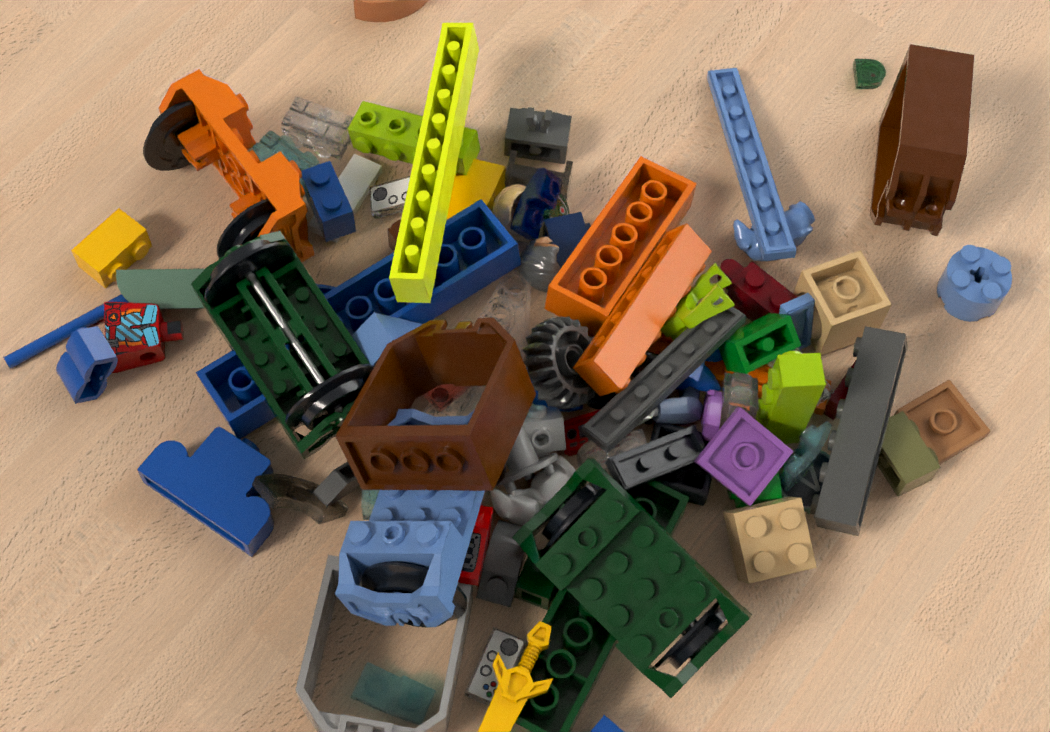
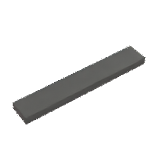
M719 298L713 304L718 305L723 302V299ZM731 307L702 321L692 329L687 328L633 378L623 391L616 394L581 427L582 434L608 454L746 322V315Z

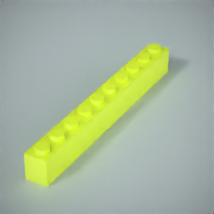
M474 23L442 24L389 275L397 302L431 303L479 53Z

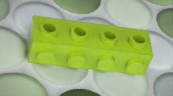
M362 101L347 130L354 149L362 153L384 156L392 161L399 160L413 164L423 116ZM464 127L455 175L457 173L467 175L474 158H477L481 150L478 133L475 129Z
M788 351L778 355L773 368L768 370L767 384H763L762 397L757 399L756 412L752 413L751 416L784 444L800 442L826 386L821 353L802 354L799 351Z

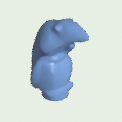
M801 201L795 205H790L789 210L784 212L795 247H798L806 239L807 235L813 231L811 224L815 222L812 211ZM738 219L735 220L733 228L737 246L753 261H763L753 226L749 229L743 222Z

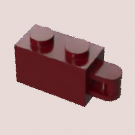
M725 259L721 263V270L732 281V284L725 288L728 290L727 295L734 302L735 306L733 307L745 314L752 322L768 313L779 314L781 304L797 298L796 295L753 261L746 267H743L734 259ZM718 275L717 279L720 281L722 277Z

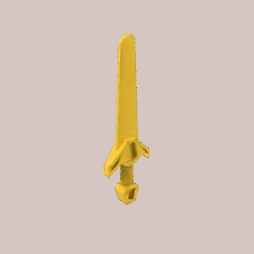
M539 621L527 634L528 646L517 667L506 669L498 652L492 664L498 681V687L478 732H510L526 701L548 692L553 678L533 682L530 671H532L540 652L548 649L552 626Z

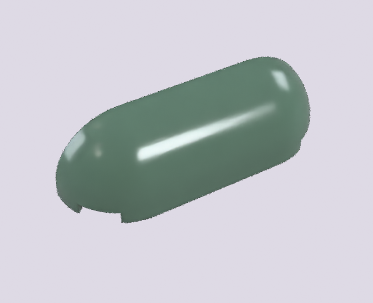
M205 269L116 270L118 288L123 297L130 303L157 304L160 309L204 308L195 294L191 283Z

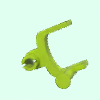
M716 263L705 274H702L690 292L680 299L678 306H676V313L661 328L665 337L670 336L674 341L687 328L692 329L702 321L735 306L734 302L722 289L732 284V281ZM716 274L722 277L717 283L710 282V278ZM719 298L723 299L722 303L718 305L713 304Z

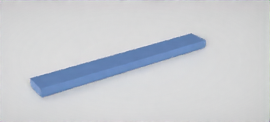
M738 69L710 70L707 73V81L763 261L795 258L797 250Z

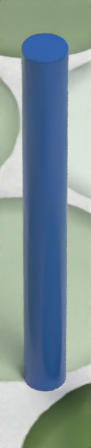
M122 294L107 301L129 303ZM104 304L3 357L8 367L11 369L69 338L76 329L89 327L104 319Z

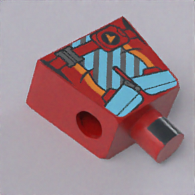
M104 302L105 338L118 358L117 366L112 373H119L161 362L166 358L165 342L184 340L182 321L164 322L160 307L157 304Z

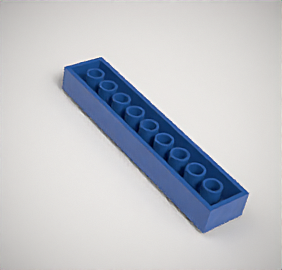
M480 199L446 220L431 303L397 302L389 280L394 252L327 292L324 296L351 336L374 312L424 324L520 266L521 260L518 243L483 200ZM290 343L285 345L287 350L292 348ZM230 351L196 372L207 393L238 439L243 438L275 418L266 399L234 351Z

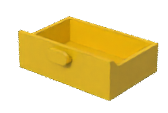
M474 158L467 175L458 173L455 175L447 219L480 199L492 211L494 199L508 184L506 167Z

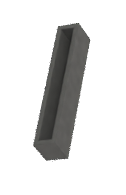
M865 326L862 338H856L853 349V357H857L854 368H848L845 378V387L848 388L846 399H840L837 407L836 418L840 419L837 431H831L828 441V450H831L829 463L823 462L820 470L819 482L823 483L820 495H814L810 513L814 515L817 527L859 536L908 348L905 333Z

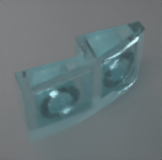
M828 421L818 428L815 425L810 426L799 436L801 441L795 452L796 454L791 456L782 466L784 470L780 476V483L786 491L796 485L815 463L832 427Z
M367 662L350 698L394 717L421 725L436 690L404 675L401 677L396 676Z

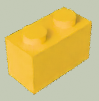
M118 208L71 251L78 267L106 289L112 282L116 281V270H127L134 262L144 258L152 244L147 229Z

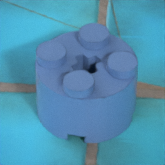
M965 245L951 257L937 284L938 298L941 297L945 304V310L955 318L967 322H974L980 318L992 316L1011 288V263L1007 258L1001 257L989 249Z

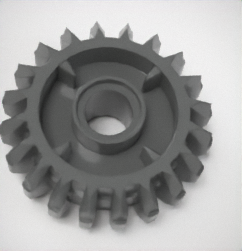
M569 316L549 318L532 328L531 335L526 337L528 346L522 349L527 355V360L524 361V364L528 368V374L532 380L534 390L538 391V399L545 400L548 407L553 406L564 410L580 407L595 397V391L573 369L594 337L588 336L587 326H581L579 320H572Z

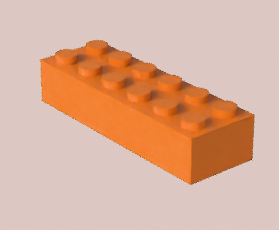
M640 156L549 284L544 309L559 317L569 316L572 320H579L581 326H587L588 332L596 335L667 231L678 227L690 209L697 183Z

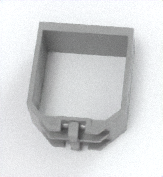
M328 555L296 686V693L301 707L316 731L447 732L473 604V585L457 584L466 595L468 605L466 612L457 619L439 713L418 727L410 728L355 716L318 711L312 699L337 598L335 592L339 577V556Z

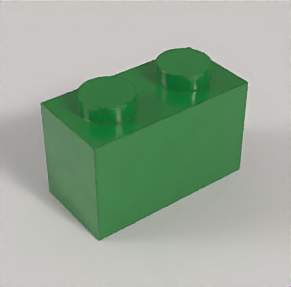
M768 313L739 328L718 349L727 371L748 374L775 360L778 355L800 347L801 343L790 315Z

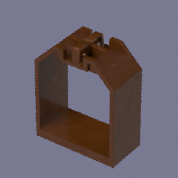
M913 44L909 45L879 123L870 217L874 225L881 226L882 222L900 225L902 230L909 231L912 227L929 230L930 234L934 236L939 235L945 211H951L955 204L967 157L974 55Z
M494 317L477 318L474 326L472 321H460L455 329H446L448 326L446 320H430L386 345L335 436L362 490H494L536 396L515 339ZM441 384L486 386L468 425L387 426L396 418L398 409H411L416 398Z

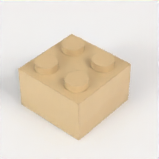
M784 497L723 512L738 581L750 584L817 568L802 498Z

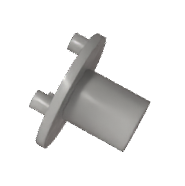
M522 426L506 461L509 471L506 472L504 479L496 486L504 485L506 492L510 493L517 489L514 484L515 480L524 477L528 481L534 478L533 472L543 468L546 476L556 472L552 463L559 457L557 453H551L538 458L525 427Z

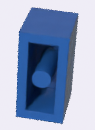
M328 161L302 170L301 181L305 196L325 241L328 242L356 232L353 210L331 162Z

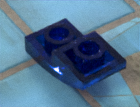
M539 168L529 181L519 200L510 229L527 240L538 238L540 228L543 225L544 210H555L562 179L546 168Z

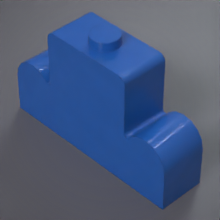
M216 427L191 457H189L182 443L168 440L159 444L137 469L144 484L251 557H253L274 529V520L270 507L263 498L259 497L274 478L270 460L259 453L260 449L247 438H243L241 441L222 427Z

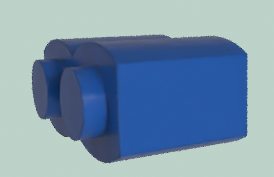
M98 326L81 327L71 333L66 344V352L61 355L56 371L75 404L96 400L104 392L107 386V377L116 368L118 358Z

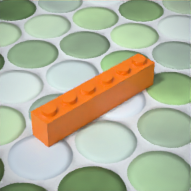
M687 223L664 234L573 367L599 396L613 392L620 393L630 384L631 379L629 377L635 368L645 361L647 357L646 351L651 344L660 338L662 334L661 328L676 313V305L680 299L690 292L692 288L690 284L693 279L705 269V261L712 251Z

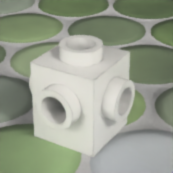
M544 405L531 406L522 426L525 427L537 457L548 455L552 451L566 450L564 421L560 410L557 407H546Z

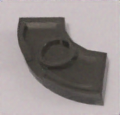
M264 474L256 476L252 483V486L272 509H293L310 516L318 524L344 517L349 509L341 499L326 507L313 493L319 485L300 477L285 474Z

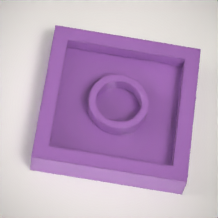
M737 407L694 462L746 505L751 506L794 451L745 410Z

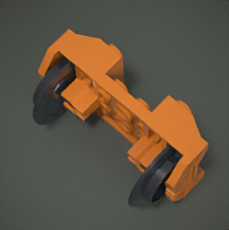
M200 69L172 83L159 106L161 115L153 122L144 142L143 156L149 166L160 171L176 170L192 164L199 171L213 164L239 197L238 200L229 204L233 211L231 215L234 219L219 238L217 244L218 258L220 259L225 256V253L236 245H244L260 235L281 231L301 262L314 256V249L308 238L306 219L308 208L303 201L305 191L300 183V178L302 177L301 170L294 160L288 161L281 151L262 162L254 151L257 144L250 132L253 126L246 113L249 111V107L244 97L240 93L236 95L228 84L205 76Z

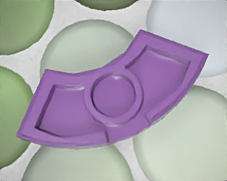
M711 389L706 392L701 418V437L703 441L709 442L719 430L722 410V391Z

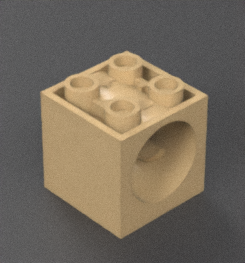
M861 250L802 270L793 292L797 297L809 293L815 299L811 344L816 353H821V355L855 344L857 337L862 338L865 326L880 329L892 305Z

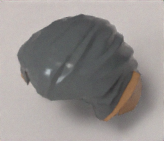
M540 237L531 240L530 244L520 254L521 265L518 266V269L525 282L535 289L547 293L549 284L561 269L557 263L559 246L549 244L552 240L548 237Z

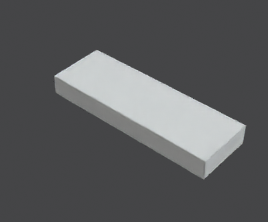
M356 154L352 156L338 178L354 215L382 173V165ZM313 216L308 224L309 231L323 237L315 216ZM340 238L331 241L337 243Z

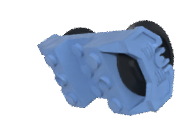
M398 409L396 418L387 426L468 425L474 410L467 416L435 417L416 409ZM506 464L501 472V475L496 485H498L505 477ZM379 490L369 521H350L339 554V577L335 595L351 614L385 626H395L398 623L400 626L407 624L425 628L443 625L446 621L461 617L466 612L468 601L466 595L457 584L485 491Z

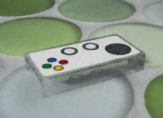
M410 176L369 187L371 214L375 219L403 212Z
M493 627L465 690V696L489 706L498 687V681L492 667L498 652L506 669L517 667L527 641Z

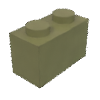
M903 411L889 417L877 466L899 497L931 481L940 469L936 453L927 447L920 437L919 429L914 421L909 420Z

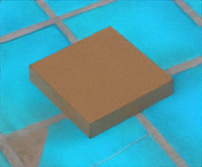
M950 379L897 409L894 414L896 415L903 411L909 420L915 422L919 429L920 437L926 446L936 453L939 465L984 439L991 432Z

